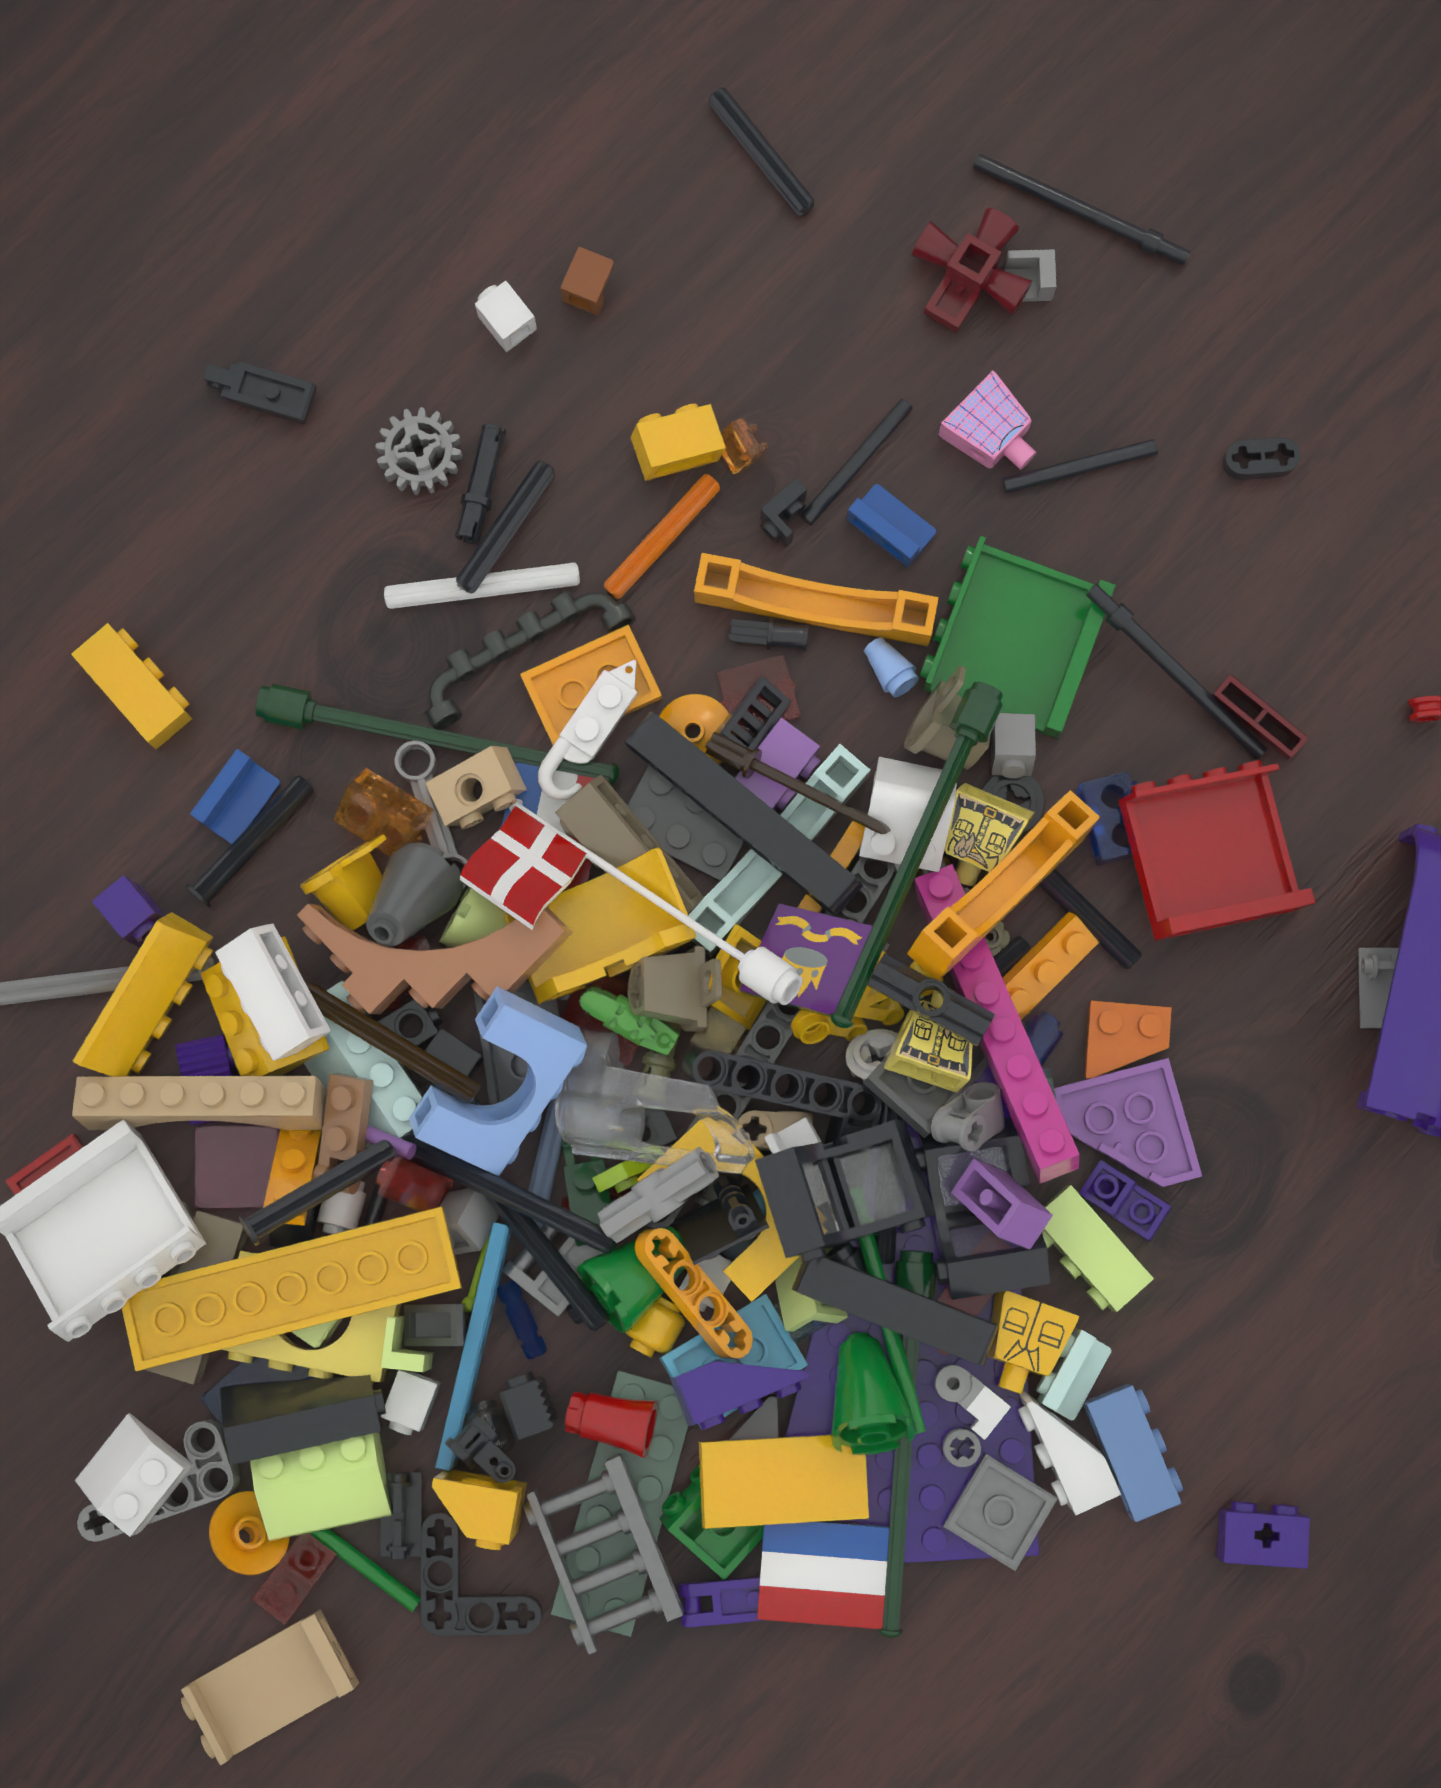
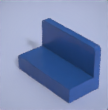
M875 484L862 500L857 498L848 509L847 521L907 568L936 534V529L879 484Z
M236 749L190 815L232 844L260 815L281 786V781L257 765L246 754Z

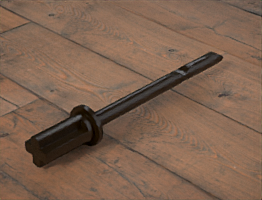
M714 732L711 739L706 743V754L743 772L742 775L746 779H749L754 772H757L832 811L843 813L850 820L876 833L887 834L891 831L883 822L858 809L847 807L838 799L760 761L762 750L758 748L753 751L717 732Z

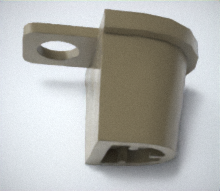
M959 665L946 682L941 680L928 696L907 732L904 741L905 749L914 754L922 750L947 761L956 741L955 731L950 727V723L962 699L957 693L964 683L965 667ZM990 737L987 742H978L976 746L972 747L963 767L964 769L968 770L988 749Z
M695 946L682 954L643 957L632 966L629 975L628 1003L631 1012L638 1016L677 1023L684 1031L700 1032L707 1028V1007L720 1000L722 995L721 962L719 959H711L705 963V947ZM712 974V988L710 991L709 979L710 975Z

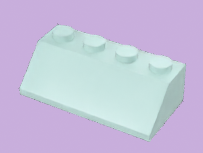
M342 980L327 990L330 994L352 1006L346 998L350 993L342 986L345 981ZM366 1012L365 1015H367L368 1017L371 1018V1016L369 1015V1013ZM324 1017L331 1032L325 1035L330 1049L304 1063L311 1075L317 1076L327 1089L329 1074L334 1073L373 1080L368 1125L401 1139L408 1134L413 1135L414 1132L409 1117L424 1094L405 1066ZM365 1142V1149L372 1146V1144Z

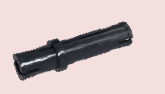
M482 425L467 492L461 496L460 503L463 505L455 538L462 540L465 537L463 542L480 543L485 515L492 507L493 502L490 499L502 445L507 433L503 427L498 432V425Z

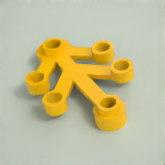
M884 951L881 952V955H880V957H879V959H878V961H877L876 966L878 965L879 961H880L881 958L883 957V955H884V953H885ZM916 962L909 966L930 979H934ZM866 986L851 1020L853 1022L852 1027L840 1028L833 1024L828 1016L800 1010L791 1022V1030L793 1035L801 1039L805 1044L818 1043L828 1035L842 1036L846 1040L852 1041L858 1035L861 1036L867 1033V1026L863 1018L882 1021L885 1025H893L904 1017V1010L896 1001L888 999L887 996ZM926 990L920 996L933 994L934 990Z

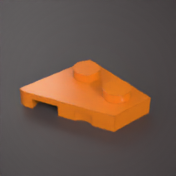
M1090 1001L1088 1007L1084 1079L1095 1078L1169 1048L1172 1007Z

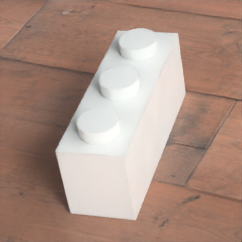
M273 923L250 928L215 952L221 962L224 975L231 981L241 1000L242 1009L251 1018L260 1035L263 1048L270 1054L273 1061L295 1055L331 1032Z

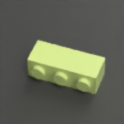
M1072 1185L1065 1186L1044 1205L1053 1214L1042 1231L1047 1248L1053 1244L1063 1255L1059 1262L1074 1279L1081 1276L1091 1288L1086 1293L1101 1310L1108 1306L1111 1311L1118 1312L1154 1279Z

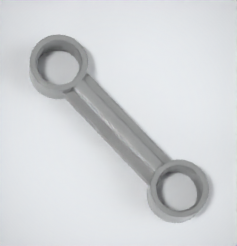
M406 742L396 752L395 766L402 778L411 784L431 846L437 847L444 852L442 858L447 862L459 861L465 866L467 860L458 854L450 827L444 825L425 784L434 778L433 776L437 769L436 756L432 749L424 742ZM415 749L425 751L430 758L428 769L418 776L406 774L402 768V759L405 754ZM463 883L462 894L465 893L466 889L468 888V885H466L465 883Z

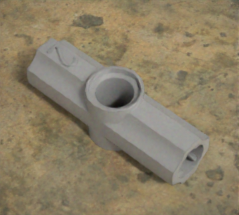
M699 1146L667 1168H659L632 1186V1191L623 1197H619L597 1213L602 1230L607 1237L612 1238L618 1243L647 1223L659 1221L684 1204L686 1198L699 1192L719 1177L716 1163L710 1154Z

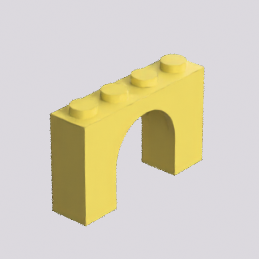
M240 1251L239 1258L258 1253ZM401 1304L352 1316L344 1334L336 1342L322 1349L302 1347L290 1340L284 1333L222 1350L229 1351L228 1359L245 1363H252L253 1356L269 1359L268 1367L292 1372L293 1365L309 1368L308 1376L321 1379L333 1378V1373L349 1377L370 1375L373 1387V1382L380 1383L385 1381L387 1368H381L387 1317L398 1316Z

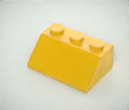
M281 937L283 943L285 944L290 956L292 957L297 967V964L295 962V959L293 957L286 937ZM221 962L200 973L240 1076H282L330 1049L325 1036H323L297 1054L273 1061L270 1054L263 1048L260 1035L251 1018L242 1009L241 1000L231 981L224 975Z
M453 1469L450 1471L444 1470L433 1478V1490L467 1538L476 1539L475 1546L491 1550H501V1546L504 1544L509 1545L519 1532L527 1482L510 1480L506 1483H499L488 1475Z

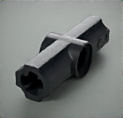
M885 953L867 984L868 987L914 1011L921 1019L932 1021L977 1047L995 1016L989 1010L950 990L941 981L930 979ZM926 990H935L941 994L943 1004L940 1008L930 1011L921 1006L919 996Z

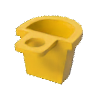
M382 834L372 841L360 845L303 882L300 887L305 894L312 892L330 914L347 928L354 930L362 926L367 921L383 877L370 852L387 838Z

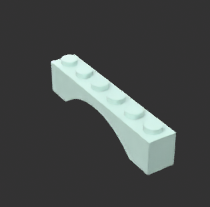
M839 744L813 773L806 784L846 804L868 779L870 769ZM798 793L780 816L813 841L838 812L832 811ZM750 849L688 916L726 941L734 925H740L783 875ZM695 931L697 937L691 941L697 946L705 947V953L712 957L719 947Z

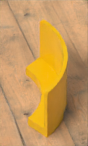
M660 848L651 849L617 868L688 916ZM605 873L588 882L561 892L547 906L573 933L528 979L538 1004H542L584 989L586 984L607 976L605 971L608 972L610 978L632 969V966L641 958L663 955L691 941L697 935L693 929L611 874ZM508 913L504 916L507 925L515 920Z

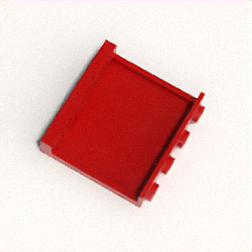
M1261 760L1239 765L1237 767L1238 771L1227 773L1226 767L1216 768L1202 773L1203 778L1195 780L1191 779L1190 774L1180 775L1166 780L1168 785L1156 787L1155 781L1144 782L1132 786V793L1118 800L1155 941L1289 913L1315 904L1312 888L1298 889L1268 775L1279 770L1278 763L1262 766Z

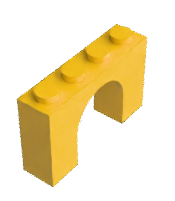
M709 1111L637 1180L641 1181L661 1167L663 1169L667 1168L700 1146L702 1150L708 1152L716 1163L717 1172L731 1171L739 1173L750 1179L758 1187L765 1202V1219L769 1228L761 1231L757 1239L723 1271L752 1302L799 1256L785 1258L755 1160L764 1156L751 1142L744 1147L733 1136L738 1131V1128L722 1112L715 1117ZM818 1214L819 1219H820V1222L822 1223L824 1220H823V1218Z

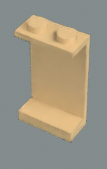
M319 1609L181 1689L184 1695L181 1698V1703L191 1721L197 1720L203 1732L201 1742L206 1753L211 1759L216 1757L219 1764L222 1765L229 1761L233 1755L333 1698L337 1696L340 1698L354 1690L359 1681L324 1614Z

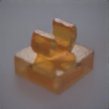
M744 418L732 421L721 433L726 447L722 455L733 474L746 470L768 448L767 442L759 444L753 435L759 429L756 424L748 425Z

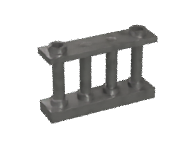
M622 1453L605 1460L604 1463L607 1469L601 1471L600 1477L543 1501L538 1489H533L526 1494L529 1502L523 1504L531 1527L539 1526L575 1618V1621L570 1623L575 1642L578 1647L585 1645L589 1655L597 1652L599 1645L595 1636L653 1611L656 1614L664 1612L667 1622L683 1616L684 1612ZM606 1492L609 1495L617 1493L622 1509L616 1511L617 1516L557 1540L548 1516ZM621 1532H624L625 1535L633 1534L638 1548L632 1551V1556L574 1580L572 1579L564 1558L565 1555ZM639 1571L641 1575L648 1572L654 1588L648 1590L647 1596L588 1620L579 1597L580 1595Z

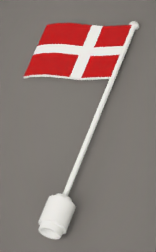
M516 799L517 802L509 807L511 813L500 830L471 855L461 872L460 880L533 930L535 922L542 911L571 883L582 863L587 858L740 961L738 966L740 982L771 1003L779 1002L782 1005H787L795 998L802 986L803 980L797 974V969L765 947L749 950L746 954L742 953L524 807L521 799Z

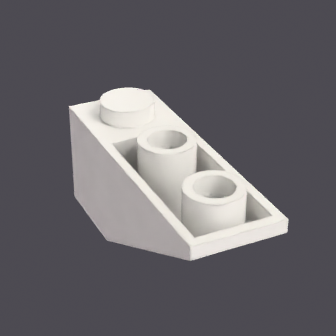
M1023 1391L1022 1394H1019L1024 1406L1019 1408L1018 1412L1027 1431L1035 1430L1040 1444L1034 1446L1044 1469L1052 1468L1056 1481L1050 1484L1061 1506L1068 1504L1074 1514L1078 1515L1121 1495L1105 1457L1095 1445L1028 1393Z

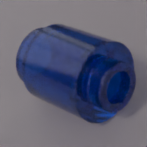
M1040 1010L1038 1015L1029 1012L1022 1024L1038 1061L1043 1066L1062 1038L1063 1033L1058 1029L1061 1022L1047 1012Z

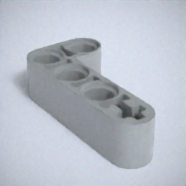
M208 1419L196 1422L187 1429L183 1439L184 1448L188 1460L194 1465L181 1481L188 1489L187 1501L184 1504L177 1503L170 1495L148 1524L221 1499L237 1489L241 1480L238 1464L231 1465L222 1423L217 1420ZM201 1428L211 1430L215 1436V1443L211 1450L202 1449L197 1442V1435ZM213 1468H221L226 1472L228 1483L224 1490H219L212 1486L210 1473ZM93 1504L85 1507L79 1514L77 1520L78 1530L81 1536L89 1541H102L125 1533L112 1522L95 1527L93 1519L104 1515Z

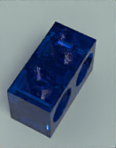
M1128 771L1083 782L1076 789L1078 798L1100 816L1088 834L1097 866L1133 857L1130 845L1122 847L1117 845L1112 839L1113 829L1123 828L1126 830L1120 806L1117 808L1107 807L1101 799V793L1104 790L1115 791L1120 796V799L1132 793L1131 787L1138 783L1136 780H1130Z

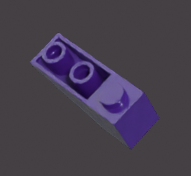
M714 1361L670 1378L688 1426L700 1423L701 1429L704 1430L724 1422L723 1413L738 1407L740 1414L763 1406L761 1397L776 1392L779 1399L801 1390L799 1382L810 1377L808 1371Z

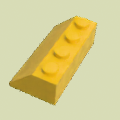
M173 912L157 920L73 1059V1062L79 1066L112 1077H126L131 1075L133 1071L140 1074L151 1056V1053L146 1051L153 1037L160 1040L172 1021L167 1016L174 1003L180 1006L193 986L187 982L195 968L202 971L214 950L208 946L214 937Z

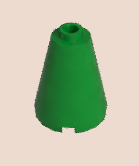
M671 1226L664 1228L673 1233L687 1250L679 1230L676 1231ZM636 1240L616 1247L610 1253H602L584 1260L583 1263L576 1267L579 1278L593 1292L597 1301L609 1314L610 1319L608 1322L620 1333L623 1331L626 1333L631 1330L665 1292L636 1256ZM652 1240L655 1246L652 1254L660 1255L661 1253L658 1250V1246L661 1244L660 1240ZM675 1257L666 1259L668 1262H670L671 1260H674ZM680 1266L674 1273V1281L683 1272L684 1267Z
M864 1332L851 1334L839 1346L831 1432L832 1445L840 1452H842L841 1445L851 1447L853 1455H870L892 1451L899 1448V1439L907 1436L908 1443L914 1439L916 1434L914 1421L880 1341Z

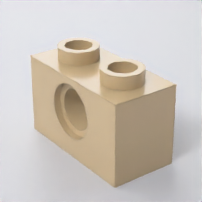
M490 746L425 783L444 825L461 826L462 830L481 823L484 820L482 814L493 808L495 811H501L517 802L515 796L527 790L508 748ZM479 780L483 791L481 797L477 800L473 794V787Z

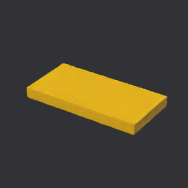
M831 1434L699 1442L702 1528L869 1518L866 1455H853L851 1447L841 1445L842 1452L837 1451L832 1445Z

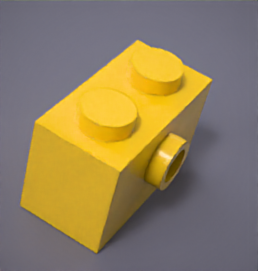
M688 404L677 409L675 414L663 417L659 413L647 415L638 421L630 437L645 481L718 462L726 448L711 404L698 407L697 404Z

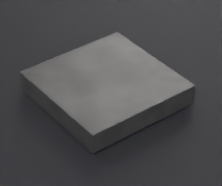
M984 1453L942 1526L1016 1571L1058 1498Z

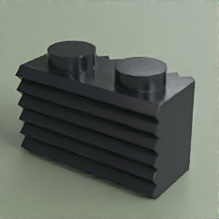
M533 1371L510 1378L506 1381L508 1388L499 1392L515 1441L551 1429L559 1419L554 1416L556 1410L551 1408L553 1402L548 1400L551 1394L546 1392L548 1386L543 1384L545 1378L541 1376L535 1378Z

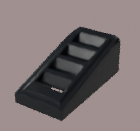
M762 675L715 732L754 751L762 743L792 700ZM760 694L775 708L770 711L756 699V696ZM748 707L764 719L763 723L747 711ZM739 720L754 732L752 736L737 724Z

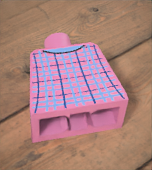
M994 371L941 423L938 434L942 439L990 469L1006 456L1021 470L1037 453L1022 439L1031 425L1032 420Z

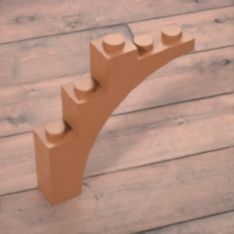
M307 904L297 914L305 923L302 927L305 934L318 945L323 942L333 952L330 959L339 969L346 974L350 971L352 972L351 976L342 986L350 993L346 997L349 1003L362 1014L366 1012L369 1014H382L409 985L412 987L409 990V994L424 1008L430 1005L432 1008L443 1009L471 979L475 981L471 985L472 988L485 1001L489 999L497 986L514 994L573 933L546 907L535 922L533 930L515 919L503 928L473 942L454 948L414 951L384 946L378 942L371 941L341 924L320 905Z

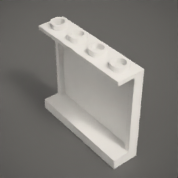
M125 1119L0 1206V1233L8 1240L50 1316L52 1322L47 1326L52 1332L67 1342L86 1334L94 1323L105 1315L120 1310L129 1298L142 1289L155 1285L163 1274L177 1264L190 1260L196 1254V1251L206 1244L141 1133Z

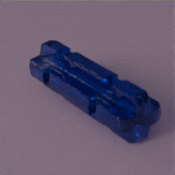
M514 1280L500 1285L497 1288V1294L501 1303H505L507 1306L505 1312L518 1340L522 1339L523 1341L521 1347L526 1358L530 1360L545 1354L547 1346L542 1336L538 1337L536 1331L539 1329L526 1300L522 1301L520 1297L523 1294L519 1285Z

